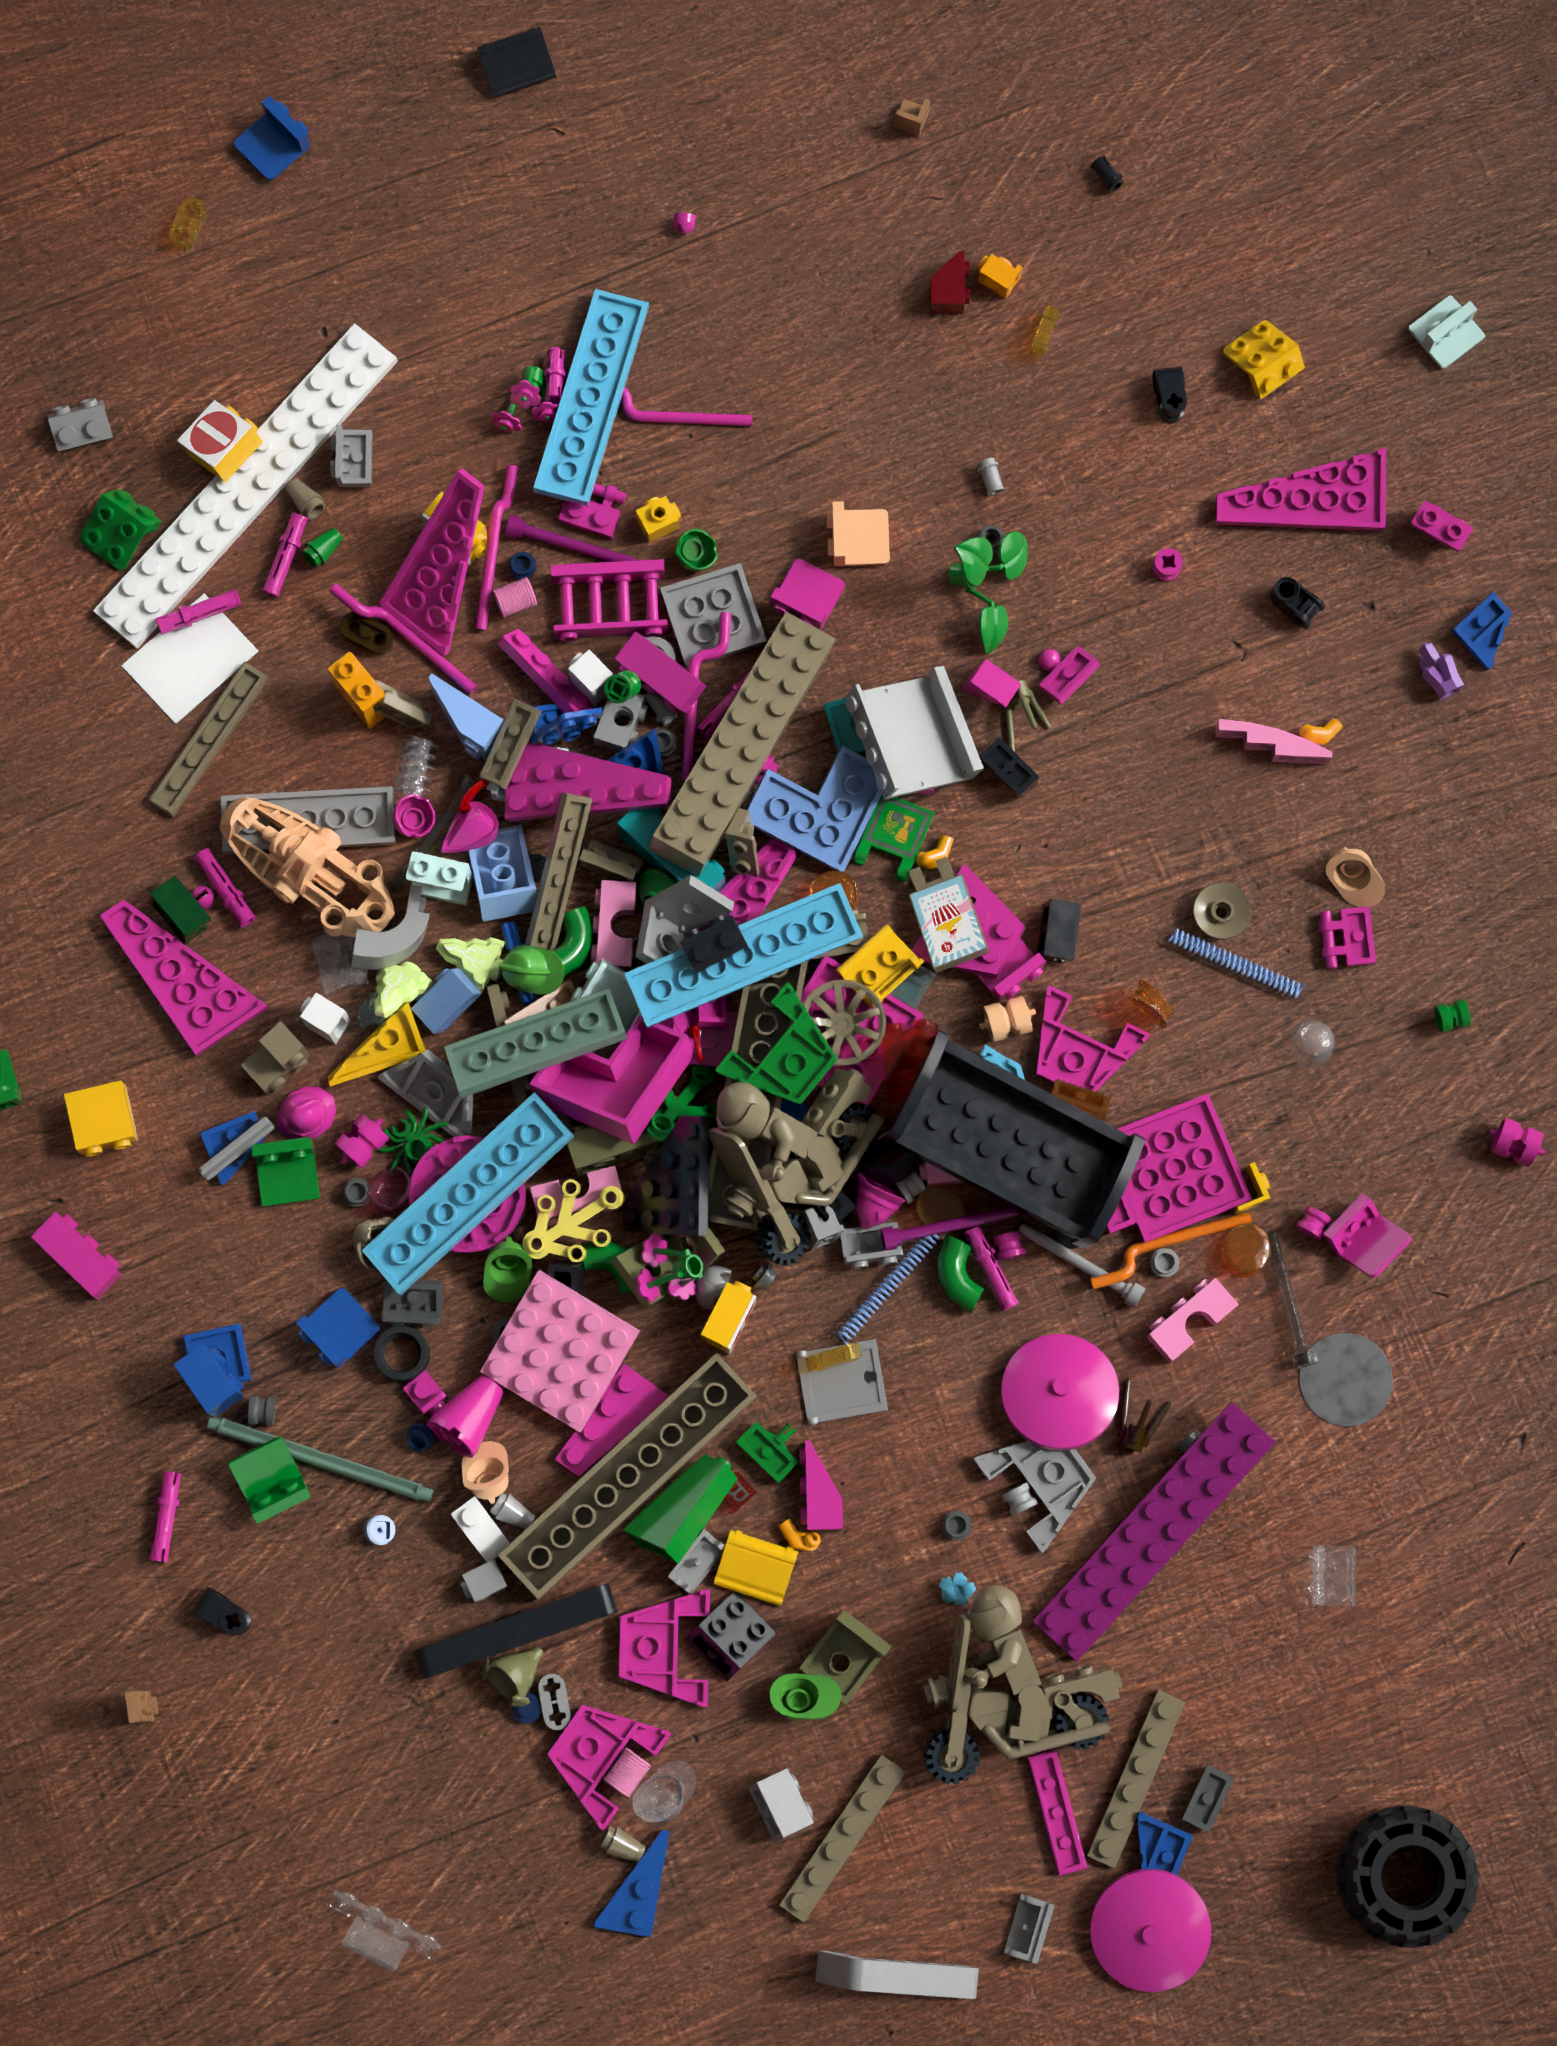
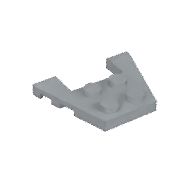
M1029 1441L983 1454L973 1459L988 1481L1014 1464L1050 1514L1026 1531V1534L1040 1553H1043L1048 1548L1096 1479L1076 1449L1066 1451L1049 1450L1038 1447Z

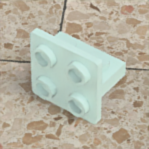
M1451 295L1412 323L1408 328L1410 333L1441 369L1447 368L1485 338V334L1472 320L1477 308L1471 301L1462 307Z

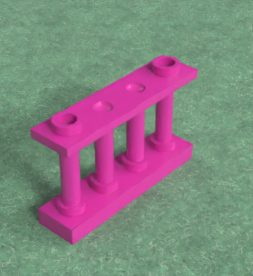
M664 559L551 565L552 584H558L561 587L562 625H553L555 639L560 638L561 641L571 642L576 641L577 637L633 635L635 631L639 634H645L647 637L662 636V633H668L667 619L659 620L657 582L659 579L665 578ZM631 580H642L645 582L647 620L630 621L628 583H631ZM614 581L617 584L619 622L602 623L600 585L603 582ZM575 583H586V585H589L591 623L574 624L572 586Z

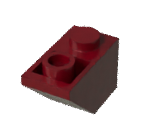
M965 251L957 252L931 277L930 314H963L964 305H969L970 288L965 287V278L970 276V261H965Z

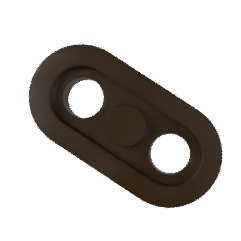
M354 612L347 613L341 618L339 623L340 632L347 641L376 655L386 654L393 647L394 638L392 632L385 625L370 618L362 617ZM358 625L360 628L357 632L349 631L351 626ZM379 637L385 639L382 645H376L374 643L375 640Z

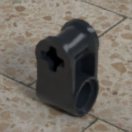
M1182 366L1153 369V387L1157 397L1160 417L1167 423L1179 422L1184 415L1187 405Z
M1291 577L1279 579L1270 592V600L1273 605L1303 629H1308L1311 626L1310 621L1315 615L1325 609L1324 602L1318 596L1309 592ZM1279 588L1288 589L1291 597H1282L1279 594Z
M208 1586L192 1611L198 1618L231 1635H242L251 1626V1616L246 1610ZM232 1616H239L240 1627L234 1626L232 1628L233 1622L230 1620Z

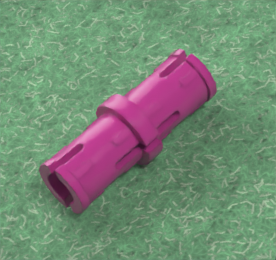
M551 347L547 350V368L544 371V380L546 381L545 401L551 402L552 405L560 403L563 394V382L566 380V372L564 371L565 351L563 349L560 350L559 347Z

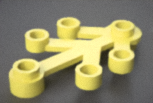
M566 1180L562 1185L564 1197L557 1225L547 1231L550 1212L555 1209L556 1201L550 1195L541 1196L537 1201L539 1213L535 1230L525 1235L523 1249L534 1259L544 1258L551 1253L568 1257L573 1262H582L586 1258V1250L583 1246L573 1245L569 1247L553 1241L565 1235L594 1242L599 1247L607 1246L611 1242V1235L607 1230L599 1229L595 1231L578 1226L606 1208L614 1210L621 1207L624 1202L623 1191L618 1187L608 1186L602 1190L599 1199L572 1215L575 1198L580 1193L581 1187L576 1180ZM569 1183L576 1185V1191L573 1194H569L566 1190ZM609 1192H614L617 1196L614 1203H609L606 1200ZM545 1198H549L552 1202L549 1209H544L541 1205L542 1200ZM601 1232L607 1235V1240L603 1244L597 1241V1235ZM537 1238L542 1242V1247L539 1250H535L532 1247L533 1240ZM575 1248H579L582 1251V1256L579 1259H574L572 1256V1251Z

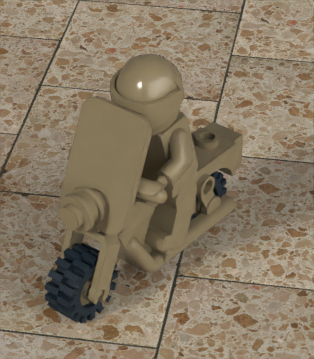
M837 1068L833 1076L828 1079L802 1122L769 1106L767 1098L757 1087L750 1083H732L719 1094L716 1119L719 1127L725 1131L712 1128L709 1131V1139L734 1187L732 1191L734 1193L733 1196L728 1197L726 1200L730 1205L728 1210L740 1218H743L744 1215L750 1217L754 1212L758 1220L757 1227L761 1229L760 1232H754V1236L759 1238V1240L754 1241V1245L759 1248L756 1251L762 1255V1258L778 1265L789 1266L791 1262L797 1263L799 1261L797 1256L803 1257L806 1254L802 1250L803 1248L808 1249L810 1245L805 1242L806 1239H811V1234L805 1232L809 1230L808 1225L805 1224V1220L799 1217V1215L785 1211L778 1201L815 1206L831 1205L863 1154L868 1152V1146H874L873 1138L878 1139L879 1134L877 1132L885 1120L873 1114L875 1112L873 1108L857 1102L862 1101L866 1103L867 1097L872 1090L864 1082L865 1076L854 1069L845 1071ZM756 1137L775 1148L774 1158L767 1165H764L763 1168L756 1167L748 1149L751 1150ZM841 1152L847 1154L843 1161L839 1157Z
M990 1585L980 1590L973 1600L972 1608L967 1611L968 1618L963 1614H958L948 1677L941 1675L937 1680L927 1679L928 1685L923 1686L927 1704L933 1703L935 1708L940 1707L941 1703L950 1705L947 1712L945 1729L943 1727L939 1729L940 1732L937 1734L932 1733L930 1741L927 1740L925 1743L926 1750L923 1751L924 1762L935 1779L941 1780L944 1784L948 1785L950 1782L954 1783V1785L960 1784L959 1781L961 1780L966 1782L969 1780L968 1776L970 1774H975V1767L979 1766L978 1756H980V1753L977 1749V1744L966 1733L967 1715L997 1750L1008 1759L1019 1758L1063 1745L1072 1746L1078 1750L1079 1748L1086 1750L1091 1745L1094 1747L1099 1745L1098 1741L1100 1739L1104 1740L1106 1737L1104 1734L1110 1733L1107 1723L1110 1720L1104 1705L1089 1693L1088 1695L1084 1694L1082 1691L1094 1692L1106 1703L1119 1699L1118 1689L1122 1688L1119 1672L1113 1671L1108 1664L1092 1668V1665L1081 1666L1075 1669V1673L1065 1676L1063 1673L1051 1674L1046 1677V1681L1041 1682L1022 1632L1017 1627L1022 1622L1021 1607L1017 1595L1009 1588L1001 1585ZM970 1624L975 1637L979 1638L982 1643L990 1642L991 1645L990 1648L978 1653V1657L975 1659H966ZM982 1664H983L984 1667H986V1666L988 1667V1668H986V1669H984V1670H982V1671H980V1670L977 1669V1668L980 1667ZM1002 1674L1004 1682L1011 1691L1013 1698L1004 1687H985L988 1678L991 1676L995 1678ZM1054 1702L1056 1705L1054 1709L1056 1714L1053 1715V1721L1055 1725H1053L1054 1727L1049 1728L1050 1719H1052V1708Z

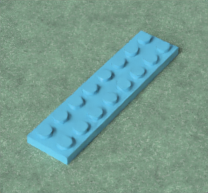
M595 289L535 480L534 493L584 506L589 505L647 316L648 302Z
M841 883L738 925L748 944V948L698 974L694 971L683 949L624 973L647 1028L863 938Z
M534 1092L362 1249V1252L395 1291L402 1295L575 1136L542 1098Z

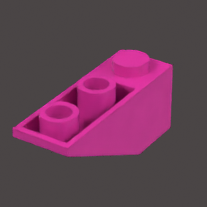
M805 1440V1447L799 1448V1464L805 1465L806 1477H800V1495H806V1507H801V1525H807V1531L843 1530L842 1498L810 1440Z

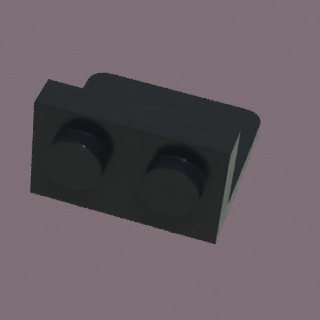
M722 914L709 921L710 927L702 931L699 928H695L683 935L684 940L680 942V945L696 974L748 948V944L732 915L726 918Z

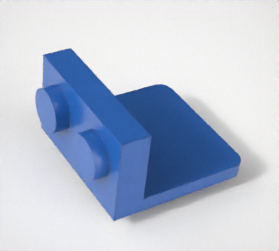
M268 96L261 102L264 115L234 141V145L268 181H272L311 146L307 135L309 133L307 127L300 120L294 121L289 116L290 111L281 101L276 103Z
M556 704L535 706L534 708L542 712L529 740L531 744L543 742L544 745L552 744L559 739H564L565 742L575 740L581 736L580 732L583 729L597 724L596 719L604 714L602 708L564 713Z
M344 1288L338 1289L308 1318L304 1315L296 1322L301 1328L297 1334L308 1345L314 1342L318 1346L320 1351L317 1355L328 1367L333 1363L339 1369L380 1331L378 1323Z

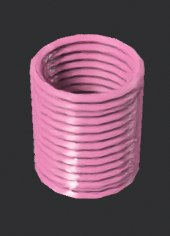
M527 577L493 589L496 603L504 618L508 617V615L516 614V612H521V610L529 609V607L532 608L534 605L537 606L534 592Z
M625 1748L623 1754L615 1761L616 1764L608 1771L609 1774L605 1775L606 1778L604 1780L626 1797H630L651 1765L630 1749Z

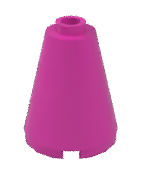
M480 1375L434 1413L427 1422V1426L441 1442L446 1440L452 1444L451 1449L464 1457L472 1458L478 1452L504 1394L501 1389L502 1385L488 1376Z

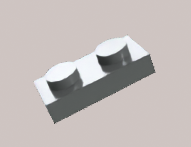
M1206 1764L1181 1819L1209 1833L1235 1778Z

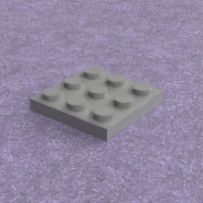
M741 563L660 588L686 669H688L690 659L695 653L700 650L714 648L717 645L720 612L731 613L730 642L726 652L717 659L767 644ZM717 659L705 660V661H703L701 664H704V663H707V662H710V661H714V660H717Z

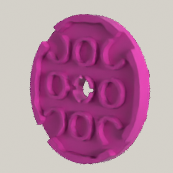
M468 1135L452 1137L428 1150L413 1171L409 1185V1205L411 1206L484 1138ZM525 1182L455 1245L451 1251L460 1253L480 1252L494 1247L507 1238L517 1226L524 1210L526 1199Z

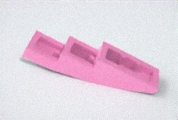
M1219 719L1216 724L1215 737L1243 738V750L1272 751L1271 762L1328 765L1332 759L1331 751L1305 738L1277 728Z

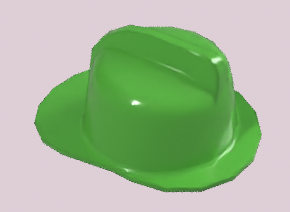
M518 945L507 954L503 963L498 965V968L502 970L504 980L510 986L529 993L550 994L559 988L564 978V965L560 957L555 952L545 948Z
M507 1237L506 1241L492 1247L485 1261L484 1290L495 1301L504 1303L522 1298L530 1285L531 1256L520 1244L513 1242L511 1237Z
M785 1674L775 1680L769 1692L770 1702L774 1709L793 1721L825 1718L834 1713L841 1701V1690L837 1683L831 1678L822 1675Z

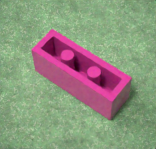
M636 631L615 657L622 664L619 667L621 671L630 670L636 673L643 681L641 687L653 696L658 692L665 698L662 703L675 713L678 709L687 713L707 687Z
M55 1212L31 1238L86 1291L98 1300L123 1275L117 1270L120 1264L109 1253L103 1256L96 1249L100 1244L88 1233L82 1236L76 1230L79 1224L67 1213L62 1217L59 1213Z

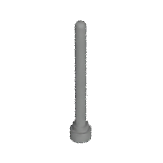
M1028 1224L1020 1225L1019 1231L1022 1232V1235L1088 1275L1097 1277L1108 1274V1272ZM1123 1281L1108 1285V1287L1122 1294L1121 1298L1125 1300L1124 1303L1132 1308H1135L1146 1288L1137 1283L1133 1285L1130 1282L1126 1284Z

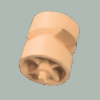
M1023 996L1008 1000L1007 1005L1004 1007L1000 1003L983 1006L985 1020L979 1026L980 1029L986 1028L992 1042L1008 1038L1011 1031L1015 1035H1022L1033 1031L1031 1015H1035L1036 1011L1035 1009L1030 1010L1027 1007Z

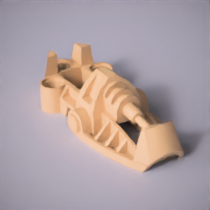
M247 796L238 798L225 810L221 819L220 830L240 861L256 878L285 903L293 904L299 895L312 903L321 913V922L324 931L328 935L334 937L341 935L356 937L357 929L381 932L395 915L389 891L384 884L381 865L374 860H365L356 866L336 851L342 842L340 837L327 827L319 828L285 808ZM255 812H258L276 825L281 831L279 832L271 826L265 827L259 823ZM253 827L262 833V838L271 843L269 847L270 853H265L239 836L240 830L242 828L248 830ZM328 866L346 880L350 879L355 882L358 888L368 895L357 911L354 908L348 910L314 885L315 882L334 896L341 894L346 883L326 869ZM368 871H374L378 874L372 881L363 879V875ZM373 910L383 912L382 917L377 920L370 919L368 914ZM338 915L342 918L338 925L327 923L331 916Z

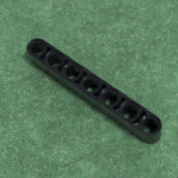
M608 1583L415 1650V1655L423 1679H427L617 1613L618 1609Z

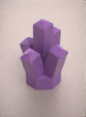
M1423 643L1419 649L1422 656L1419 662L1423 670L1422 677L1433 687L1440 701L1465 687L1458 675L1452 655L1442 654L1439 656L1432 643Z

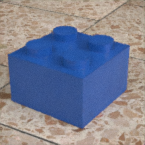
M202 1344L173 1365L204 1410L213 1417H217L244 1398L240 1391L244 1386L235 1373L225 1370L223 1366L228 1363L220 1351L216 1350L214 1346L209 1348Z

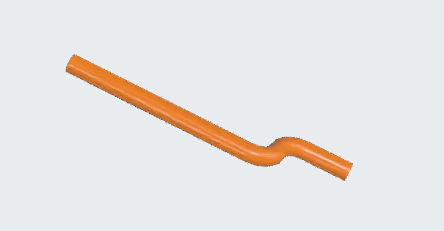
M1249 1212L1173 1232L1146 1243L1144 1241L1137 1242L1125 1251L1123 1256L1124 1267L1121 1270L1090 1278L1092 1289L1127 1280L1136 1268L1135 1257L1141 1253L1252 1223L1251 1215Z

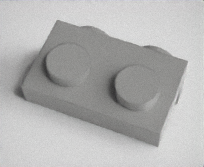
M90 398L81 401V406L69 408V405H63L52 409L53 413L49 414L48 421L58 451L113 437L103 400L97 401L96 398Z
M336 425V434H331V450L336 451V459L330 463L331 478L336 479L338 487H372V430H343L342 425Z
M898 1223L880 1224L869 1229L862 1227L845 1229L840 1236L844 1266L851 1265V1269H861L869 1267L868 1262L880 1261V1265L898 1263L897 1258H902L903 1256L901 1245L897 1246V1249L885 1251L880 1234L881 1228L892 1226L895 1229L898 1228Z

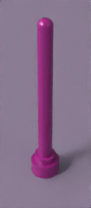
M512 514L505 531V536L513 539L526 536L608 562L637 561L634 557L529 526L526 521H522V517Z
M1010 1206L899 1230V1228L893 1229L890 1226L880 1229L881 1240L885 1251L897 1249V1246L902 1245L904 1241L1014 1218L1018 1216L1019 1210Z

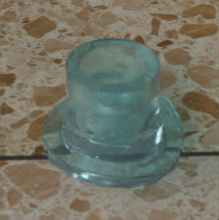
M374 990L367 997L364 1004L359 1006L358 1027L363 1030L368 1025L379 1027L389 1018L384 1019L381 1016L375 1015L377 992Z

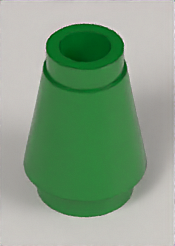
M332 527L330 530L305 543V548L301 553L311 566L315 568L319 565L323 566L344 540L343 536L337 529Z

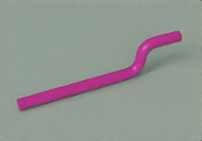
M625 387L621 397L622 409L626 416L638 422L752 426V415L640 411L633 407L632 396Z
M507 465L502 499L493 505L491 511L475 627L478 630H487L503 511L509 509L514 498L518 466Z
M337 583L331 587L329 592L351 611L362 617H375L382 620L469 694L474 692L477 687L475 683L388 611L381 607H368L361 604Z
M720 612L717 645L711 649L700 650L690 659L688 672L697 679H699V668L703 661L717 659L728 649L731 626V613ZM697 700L689 711L685 713L681 781H686L694 764Z

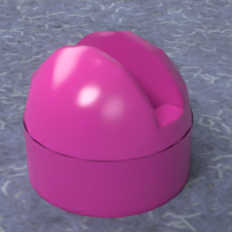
M691 213L674 214L673 224L678 233L689 234L693 231L696 215Z
M198 886L192 891L191 895L196 898L207 891L208 894L201 897L197 902L204 910L209 909L214 903V894L210 888Z

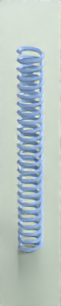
M1178 928L1174 930L1168 939L1170 942L1174 937L1173 945L1179 940L1178 947L1184 942V949L1189 945V952L1195 946L1194 954L1200 949L1199 956H1202L1205 952V959L1211 953L1210 961L1216 956L1215 963H1218L1221 958L1220 965L1222 966L1226 961V968L1232 962L1231 970H1234L1237 965L1236 973L1242 968L1241 974L1244 975L1248 969L1246 976L1249 977L1253 972L1252 980L1259 973L1257 982H1260L1264 975L1263 984L1269 978L1268 987L1274 981L1273 989L1279 984L1278 991H1281L1285 985L1283 993H1287L1290 988L1289 996L1295 991L1294 998H1297L1303 987H1305V984L1300 987L1299 982L1295 984L1294 979L1289 982V977L1284 980V975L1279 977V974H1274L1273 970L1268 973V968L1264 970L1263 966L1258 968L1257 963L1252 966V961H1249L1247 964V959L1242 961L1241 956L1237 958V955L1234 954L1231 957V951L1226 954V950L1221 951L1220 947L1215 950V944L1210 947V942L1205 945V940L1200 942L1199 937L1194 941V935L1189 938V933L1184 935L1183 930L1178 934Z
M936 1234V1235H932V1236L935 1237L938 1241H941V1239L937 1236V1234ZM931 1236L922 1237V1240L918 1239V1244H914V1248H910L911 1253L907 1252V1257H902L903 1261H899V1266L895 1265V1270H891V1274H887V1278H883L884 1283H879L880 1287L875 1288L876 1292L872 1291V1296H868V1300H864V1304H860L861 1309H856L857 1313H852L853 1318L849 1317V1322H845V1326H841L842 1331L837 1330V1335L845 1344H848L843 1336L852 1340L846 1331L856 1336L850 1327L857 1332L860 1331L853 1322L863 1327V1324L857 1317L867 1323L862 1314L868 1318H871V1316L865 1309L875 1314V1311L868 1304L879 1310V1307L872 1300L879 1305H883L877 1296L884 1301H887V1299L881 1292L890 1297V1294L884 1287L891 1292H894V1289L888 1283L898 1288V1285L891 1278L902 1284V1281L895 1273L901 1278L906 1279L900 1270L907 1275H910V1273L904 1266L914 1271L907 1261L914 1266H917V1263L910 1256L918 1262H921V1259L914 1252L925 1258V1255L918 1247L928 1254L929 1251L923 1244L930 1249H933V1247L927 1240L937 1245Z

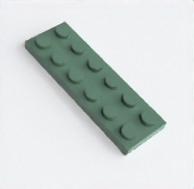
M610 988L450 1044L444 1048L461 1098L628 1038Z

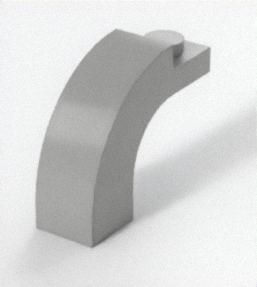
M410 886L406 915L397 927L384 932L357 929L351 967L361 969L391 967L406 960L417 950L424 939L430 914L424 913L426 898L421 897L422 886Z

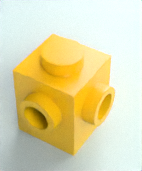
M666 496L660 499L659 497L651 498L644 503V507L636 510V519L649 543L679 529L680 511L675 502L670 504Z

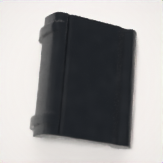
M533 27L527 31L476 47L494 98L557 77L540 27Z

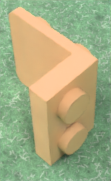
M844 501L832 502V511H827V528H832V538H828L827 542L828 556L833 555V566L888 564L890 560L888 512L884 509L844 510Z

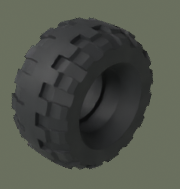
M1399 1805L1387 1807L1371 1813L1362 1819L1345 1838L1336 1864L1338 1893L1351 1919L1367 1934L1386 1944L1417 1948L1443 1941L1444 1938L1455 1933L1463 1925V1921L1469 1912L1472 1911L1476 1902L1475 1896L1477 1886H1479V1872H1477L1476 1857L1472 1847L1463 1836V1833L1445 1817L1429 1809L1416 1806ZM1407 1847L1416 1848L1424 1852L1431 1859L1436 1875L1435 1885L1429 1897L1422 1903L1413 1906H1405L1393 1901L1384 1891L1381 1881V1872L1387 1857L1394 1851Z

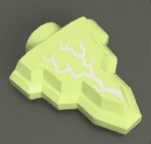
M492 937L486 941L477 938L468 942L456 938L439 940L436 950L446 962L460 968L481 992H483L490 980L497 982L502 974V970L498 968V965L503 963V959L500 956L504 947V941Z
M405 961L400 966L394 965L380 969L376 976V982L378 983L376 992L378 996L375 999V1015L381 1016L384 1019L389 1017L403 1003H410L419 994H425L433 985L432 980L412 962Z

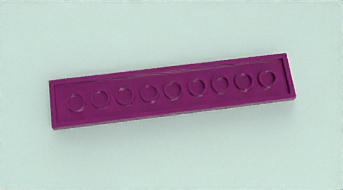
M1231 1401L1033 1619V1622L1072 1658L1078 1661L1276 1441Z

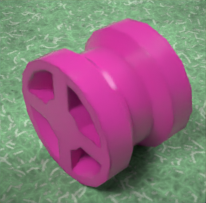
M1171 548L1159 551L1152 568L1156 578L1165 582L1177 578L1183 564L1182 556L1178 551Z
M1306 1206L1303 1211V1219L1299 1220L1295 1227L1303 1234L1320 1241L1323 1237V1229L1325 1226L1330 1225L1332 1219L1322 1211Z
M1021 1231L993 1237L994 1244L998 1246L999 1250L997 1253L998 1261L1026 1255L1025 1248L1021 1246Z

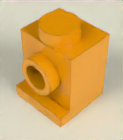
M993 254L990 257L985 255L977 268L980 271L978 282L1006 299L1021 278L1023 267L1019 264L1016 268L1012 267L1011 262L1004 257H996Z

